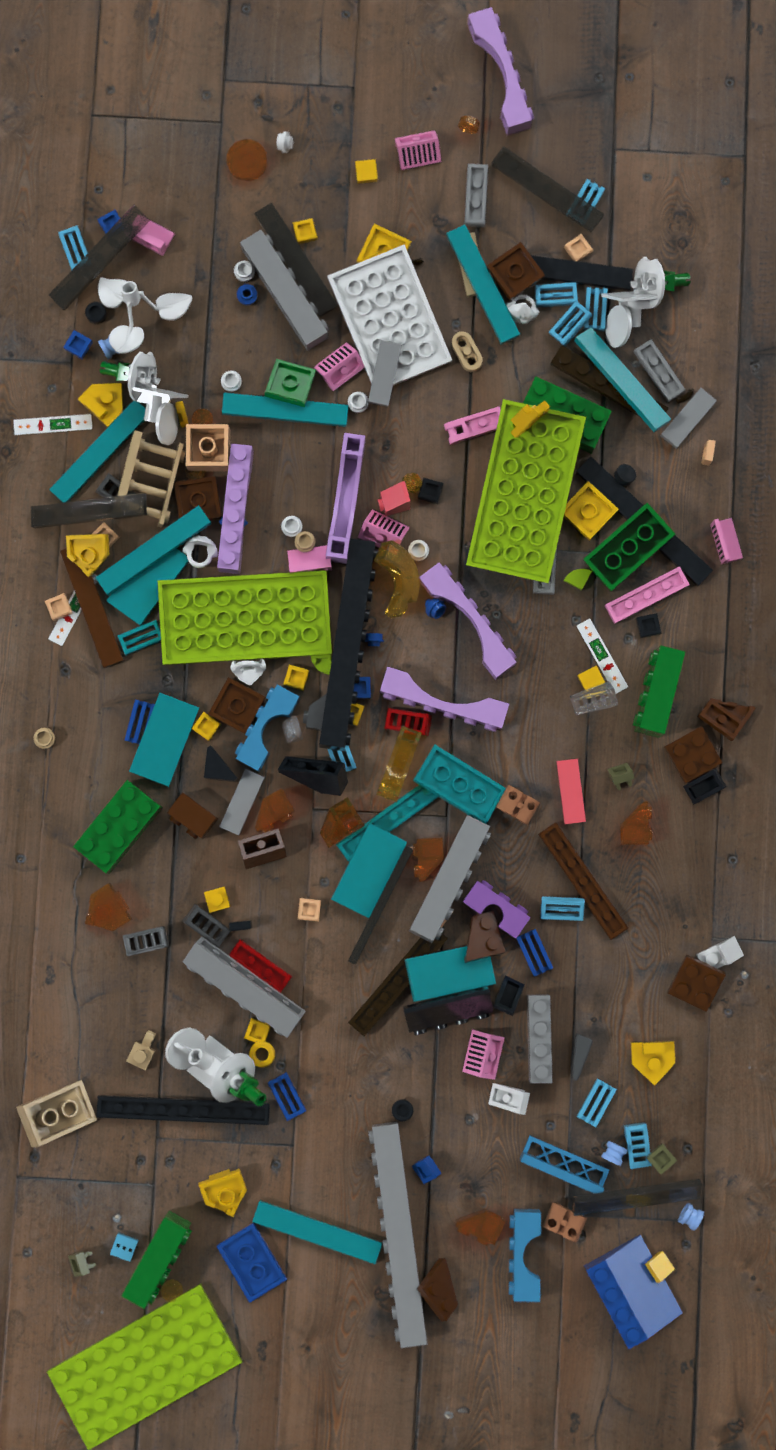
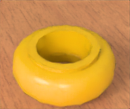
M266 1041L257 1042L251 1046L249 1056L254 1060L255 1066L265 1068L273 1063L275 1050ZM260 1048H265L269 1053V1056L264 1061H260L256 1057V1051Z

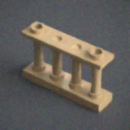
M134 430L113 515L121 516L123 511L127 512L129 510L158 518L157 527H162L164 522L168 523L171 511L167 510L179 462L183 463L186 451L182 450L184 444L179 443L177 450L145 442V439H141L143 432ZM142 450L174 458L172 470L140 462V459H136L138 451L142 452ZM137 470L169 478L167 490L134 482L135 480L131 479L133 471L137 472ZM134 490L163 498L162 510L129 502L130 500L126 499L128 491L132 492Z

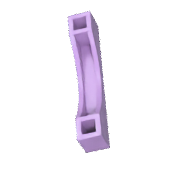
M492 7L468 14L467 24L474 43L484 48L493 57L503 74L506 97L501 110V120L507 136L529 129L534 119L533 112L530 107L527 108L525 102L527 101L524 88H520L519 73L512 66L514 63L511 51L506 49L507 40L504 32H500L498 14H494Z
M344 433L336 498L326 551V559H331V562L347 564L365 449L364 435Z
M231 444L217 564L218 571L223 573L240 574L245 511L254 453L250 445Z
M437 563L419 577V582L432 598H439L452 604L472 622L481 641L483 652L482 664L496 680L515 666L516 661L514 659L517 658L510 648L506 649L502 644L504 640L500 634L490 629L491 623L484 614L480 616L476 610L478 606L473 599H467L463 594L465 589L458 581L456 583L450 577L452 572L446 565L442 566L440 563Z
M390 667L386 669L380 693L384 694L383 698L391 701H395L396 698L404 700L403 704L415 707L416 704L424 706L423 710L436 713L437 710L443 712L444 717L456 720V717L463 718L466 724L476 726L479 723L485 725L484 729L496 732L497 729H502L509 707L508 703L492 698L469 704H454L441 701L424 692L407 672Z

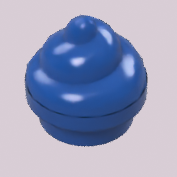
M439 598L425 600V612L430 618L438 619L445 613L446 606L443 600Z

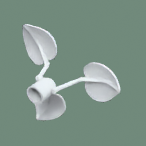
M102 277L99 280L98 293L104 306L117 308L122 302H125L128 308L129 327L126 325L118 326L109 335L110 345L116 353L132 352L140 347L144 340L143 329L133 327L131 308L138 305L141 298L155 311H159L160 317L165 320L181 318L192 302L191 295L168 293L157 298V306H155L144 295L143 291L138 290L136 283L133 281Z

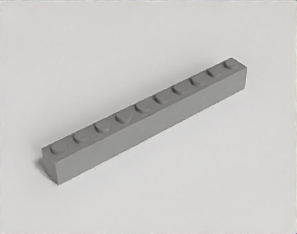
M398 1121L372 1125V1131L368 1132L370 1144L375 1146V1152L371 1153L373 1166L377 1165L378 1174H374L376 1188L380 1187L381 1196H377L378 1209H383L384 1218H380L381 1231H386L387 1240H383L384 1254L389 1253L390 1262H386L387 1276L392 1275L393 1284H389L390 1298H395V1306H391L393 1320L397 1319L398 1328H394L396 1342L400 1341L401 1348L427 1345L421 1294L417 1290L419 1278Z

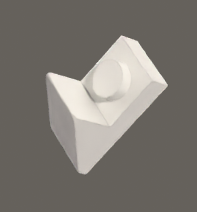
M735 936L697 953L696 956L698 960L718 969L724 965H730L744 956Z
M493 1083L488 1104L525 1115L530 1093L522 1089Z

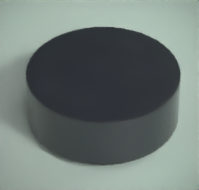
M92 302L85 309L88 321L93 324H100L106 319V309L99 302Z
M621 464L615 470L614 477L621 485L628 486L636 479V472L630 465Z
M397 1100L392 1106V1115L398 1121H407L413 1115V1106L408 1100Z

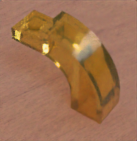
M391 540L381 543L374 561L386 568L393 578L394 592L385 615L395 618L401 617L406 612L407 603L417 601L420 579L417 566L411 555L401 545Z
M404 726L401 727L377 795L397 802L418 746L421 732Z

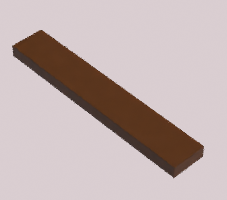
M67 548L61 550L60 553L103 668L123 662L122 654L93 577H88L84 574L82 569L67 557Z
M555 822L540 832L538 835L580 897L584 898L585 904L608 938L612 940L627 930L628 926L558 824Z

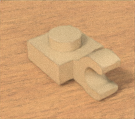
M148 1030L142 1043L136 1041L126 1062L146 1071L156 1051L150 1048L156 1033Z

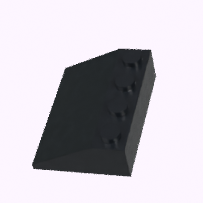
M487 986L403 1006L409 1033L414 1032V1035L426 1033V1028L435 1027V1030L447 1028V1023L456 1022V1025L469 1022L468 1018L475 1016L477 1020L488 1018L489 1013L493 1012L490 989Z

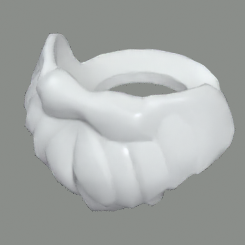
M519 295L512 302L506 303L514 322L527 324L533 321L539 314L536 303L530 296ZM526 299L531 303V308L526 303L516 304V301Z
M206 536L192 537L183 548L189 563L196 568L208 566L212 558L218 556L216 545ZM195 545L207 546L208 557L202 563L195 562L191 557Z
M260 659L258 662L233 660L230 669L240 681L251 686L265 671L266 663L264 659Z

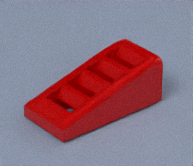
M388 708L384 729L429 736L432 716ZM398 714L397 725L393 726L394 716ZM406 715L405 727H402L403 716ZM412 717H415L414 727L410 729ZM422 718V729L419 730L420 720Z

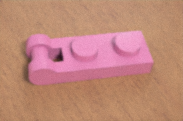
M500 406L445 423L444 428L449 433L450 437L448 440L450 445L496 431L501 411ZM462 427L463 433L457 434L456 428Z

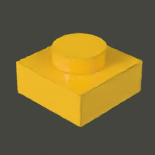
M225 886L204 892L209 913L231 907Z

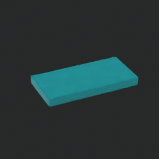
M176 548L113 592L106 601L141 626L159 603L158 581L175 580L188 564L187 556Z
M159 693L129 772L169 787L199 707Z
M436 744L432 747L413 779V782L487 824L506 790L499 783Z
M369 823L331 900L370 918L407 841Z
M467 946L405 959L413 1002L496 984L491 957L465 963L464 957L467 952Z

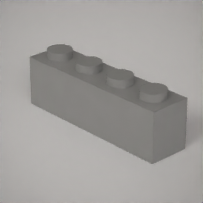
M527 995L529 1082L552 1083L550 995Z

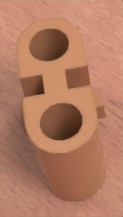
M508 785L496 808L521 823L528 825L540 802Z
M552 1202L542 1226L577 1243L587 1217L556 1202Z

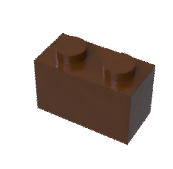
M183 792L167 812L171 815L170 821L177 826L183 824L188 828L186 832L195 839L198 836L203 839L218 820L216 816Z
M279 828L238 841L246 869L287 857Z

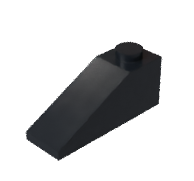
M285 756L278 768L279 773L321 794L341 796L348 784L344 762Z

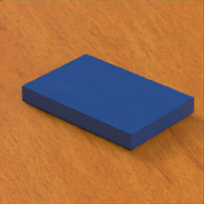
M254 1222L216 1245L249 1303L287 1280L286 1275Z

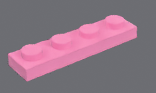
M679 566L605 604V608L613 623L616 624L688 587L690 584Z

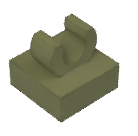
M628 763L607 769L610 779L618 790H621L620 784L623 782H627L629 787L632 786L631 780L635 778Z
M663 1143L646 1156L660 1175L677 1162Z
M91 1251L84 1253L75 1252L68 1255L74 1276L89 1274V1269L96 1266V1263L87 1264L86 1258L92 1255Z

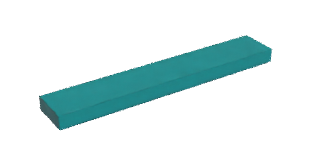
M466 225L447 232L446 236L500 344L502 345L519 337L520 332Z
M592 327L576 336L574 340L576 344L653 432H656L670 422L671 418Z
M224 393L222 415L346 427L348 405L307 401L305 407L264 396Z
M133 400L49 490L66 505L125 443L134 430H137L145 421L146 408Z
M198 505L95 578L109 596L212 523Z
M418 785L336 845L349 862L369 823L387 832H391L437 799L438 796Z
M259 1200L252 1221L376 1264L382 1242L262 1200Z

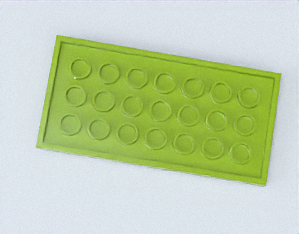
M503 399L466 566L549 583L586 417L549 409L518 438H515L510 433L516 427L511 419L527 404Z
M326 570L158 581L163 665L332 654Z
M200 1283L47 1371V1374L85 1446L90 1450L242 1363V1359Z

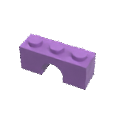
M482 880L481 883L476 881L462 902L479 914L482 913L486 906L491 904L497 905L503 914L498 927L516 939L531 918L527 915L529 911L519 904L517 907L509 903L511 899L502 892L497 895L492 891L493 886Z

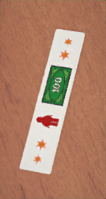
M91 414L14 420L15 435L92 429Z
M93 574L92 577H93L94 582H95V584H96L97 579H96L95 577H97V576ZM75 590L68 601L73 614L59 619L48 638L60 646L65 642L82 610Z
M591 619L577 625L579 632L614 694L628 688Z

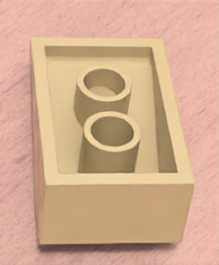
M82 1080L16 1107L31 1147H40L97 1120Z

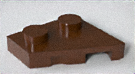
M711 698L697 717L730 741H733L756 708L754 706L747 707L737 705L734 702H722L721 700Z
M493 911L474 915L471 918L467 952L464 957L465 963L505 953Z
M439 1258L417 1290L440 1321H447L458 1306L447 1261L445 1258Z

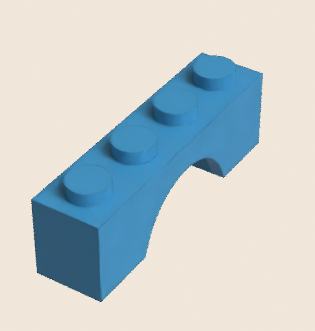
M278 684L275 688L271 687L266 696L268 702L265 707L261 706L255 716L258 718L255 725L251 724L245 735L248 737L245 743H240L235 751L238 761L260 772L269 756V752L263 744V731L266 725L278 717H291L300 700L298 695Z
M513 1209V1215H509V1228H513V1237H509V1250H513V1259H509V1273H513V1281H509L508 1286L509 1295H512L513 1300L516 1302H540L539 1275L527 1269L523 1261V1253L529 1241L541 1235V1212L539 1209Z

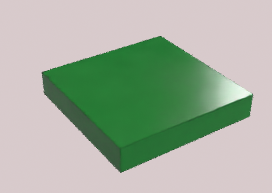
M276 359L265 390V397L305 407L316 375V369Z

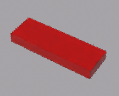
M241 939L229 954L231 958L280 993L292 978L290 974Z

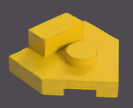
M122 383L92 384L78 400L105 426L109 427L123 412Z
M544 400L538 406L530 407L528 404L524 406L511 419L516 427L510 433L515 438H518L549 411V404Z
M108 534L66 536L67 557L82 569L84 574L91 577L110 555Z
M674 1041L630 1042L631 1064L655 1086L675 1064Z
M228 1169L210 1175L208 1180L199 1182V1188L205 1205L225 1212V1214L234 1217L247 1191L241 1170L230 1171Z

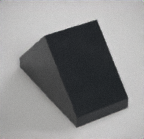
M211 745L207 747L204 778L229 782L238 781L239 779Z
M715 768L683 787L692 803L696 804L727 786Z
M505 975L493 1000L492 1007L513 1016L525 984Z

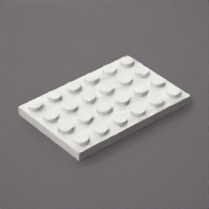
M405 245L327 276L371 384L381 340L401 344L393 386L452 362Z

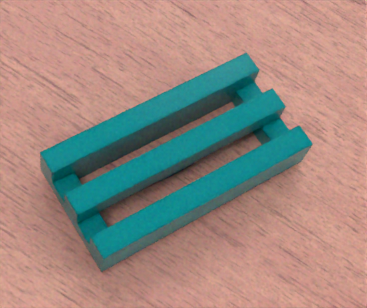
M157 620L122 633L117 637L124 654L127 656L161 642V630ZM151 627H155V630L151 632H148L146 634H143L134 639L124 642V639L127 637H130ZM158 634L156 638L127 649L129 645Z

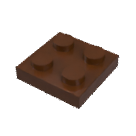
M521 242L487 265L488 271L510 301L545 277V274Z
M216 476L174 482L179 519L198 505L209 520L222 518Z
M228 677L208 715L246 734L266 697Z
M702 726L664 746L684 784L722 764L719 755Z
M686 954L668 989V994L707 1012L726 973Z

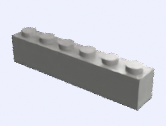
M259 230L241 241L242 251L254 266L256 273L306 350L308 351L328 339V325L324 319L320 320L316 315L318 313L317 308L313 302L309 303L305 298L307 296L306 291L302 285L298 286L294 281L296 277L291 268L287 269L283 264L285 260L280 251L275 252L272 247L274 243L269 234L264 235L263 231Z
M469 815L466 816L409 932L431 943L434 939L439 940L444 930L441 925L444 919L449 920L454 910L450 908L453 900H459L463 892L460 886L463 881L467 883L472 874L469 868L472 862L477 863L482 853L478 850L482 843L486 845L491 835L488 832L489 825Z
M202 936L183 960V963L190 971L201 975L208 984L219 988L223 995L237 1001L241 1008L255 1014L259 1021L273 1027L274 1031L281 1036L284 1035L287 1038L306 1012Z

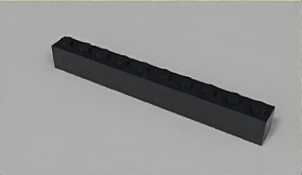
M350 538L319 748L345 751V746H350L351 733H348V726L353 725L354 712H351V706L356 704L358 693L354 691L355 683L359 684L361 671H357L358 663H362L364 651L360 650L361 642L365 643L367 630H363L364 622H368L370 610L366 609L367 602H371L373 589H369L370 581L374 582L376 569H372L373 561L377 562L379 549H375V542Z

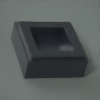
M423 477L418 499L438 504L444 483Z
M657 613L636 617L640 639L662 634Z
M252 920L229 923L231 931L253 928Z

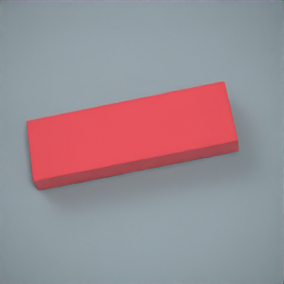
M578 759L556 761L564 825L586 822Z

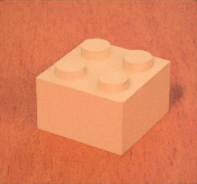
M186 424L187 470L228 471L230 457L229 425Z

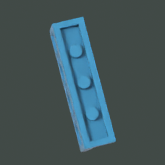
M529 1135L520 1156L522 1163L599 1196L603 1194L605 1189L603 1185L609 1173V1169L531 1135ZM532 1142L541 1145L542 1154L537 1156L528 1154ZM544 1147H546V1148H548V1149H551V1150H549V1151L546 1152L545 1149H544ZM558 1152L561 1154L563 1162L554 1165L550 1163L547 1155ZM564 1155L571 1159L565 1160ZM545 1156L547 1161L542 1160L540 1158ZM575 1160L579 1161L583 1170L577 1173L570 1172L567 1163ZM584 1164H586V1165H588V1166H590V1167L587 1168V1169H585ZM565 1165L567 1170L561 1168L560 1166ZM594 1169L602 1171L599 1183L591 1181L587 1172ZM585 1173L586 1178H584V1177H582V1176H579V1175Z

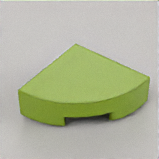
M588 569L574 570L563 581L582 591L592 571Z
M332 654L311 656L315 668L323 674L330 675Z

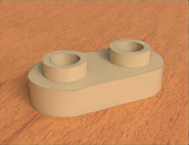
M467 332L456 333L452 338V348L462 367L468 372L479 370L482 365V356L471 335ZM460 341H463L466 343V345L464 347H460L458 343ZM473 359L476 363L470 365L468 360Z

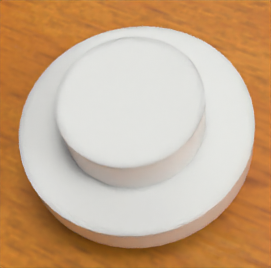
M285 131L278 134L277 149L282 150L283 153H288L289 149L293 147V137L290 136L289 132Z
M240 261L234 267V274L238 280L246 282L253 278L255 269L249 261Z
M227 371L222 375L221 385L226 391L234 392L241 387L242 379L237 372Z
M354 392L349 396L348 406L353 412L361 413L367 409L369 404L368 397L364 393Z
M295 516L286 517L281 524L283 533L289 537L297 536L302 531L301 520Z
M422 540L413 541L408 548L409 556L415 561L426 559L429 554L427 543Z

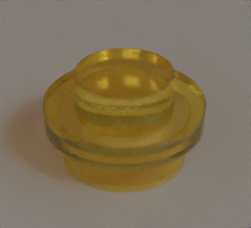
M408 473L402 478V482L405 481L407 491L417 493L420 490L422 480L416 473Z
M173 1279L166 1281L161 1288V1295L168 1302H175L176 1298L183 1293L181 1283Z

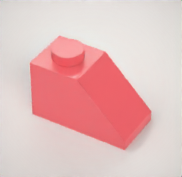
M405 481L380 492L381 499H377L380 511H384L386 516L410 510V498Z

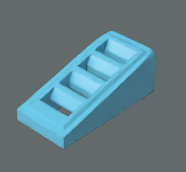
M643 1122L623 1125L630 1169L652 1166L647 1158L645 1161L634 1162V1158L646 1157L650 1154L647 1124ZM642 1131V1135L631 1136L632 1132ZM643 1140L642 1144L632 1145V1141ZM644 1148L645 1151L633 1153V1149Z

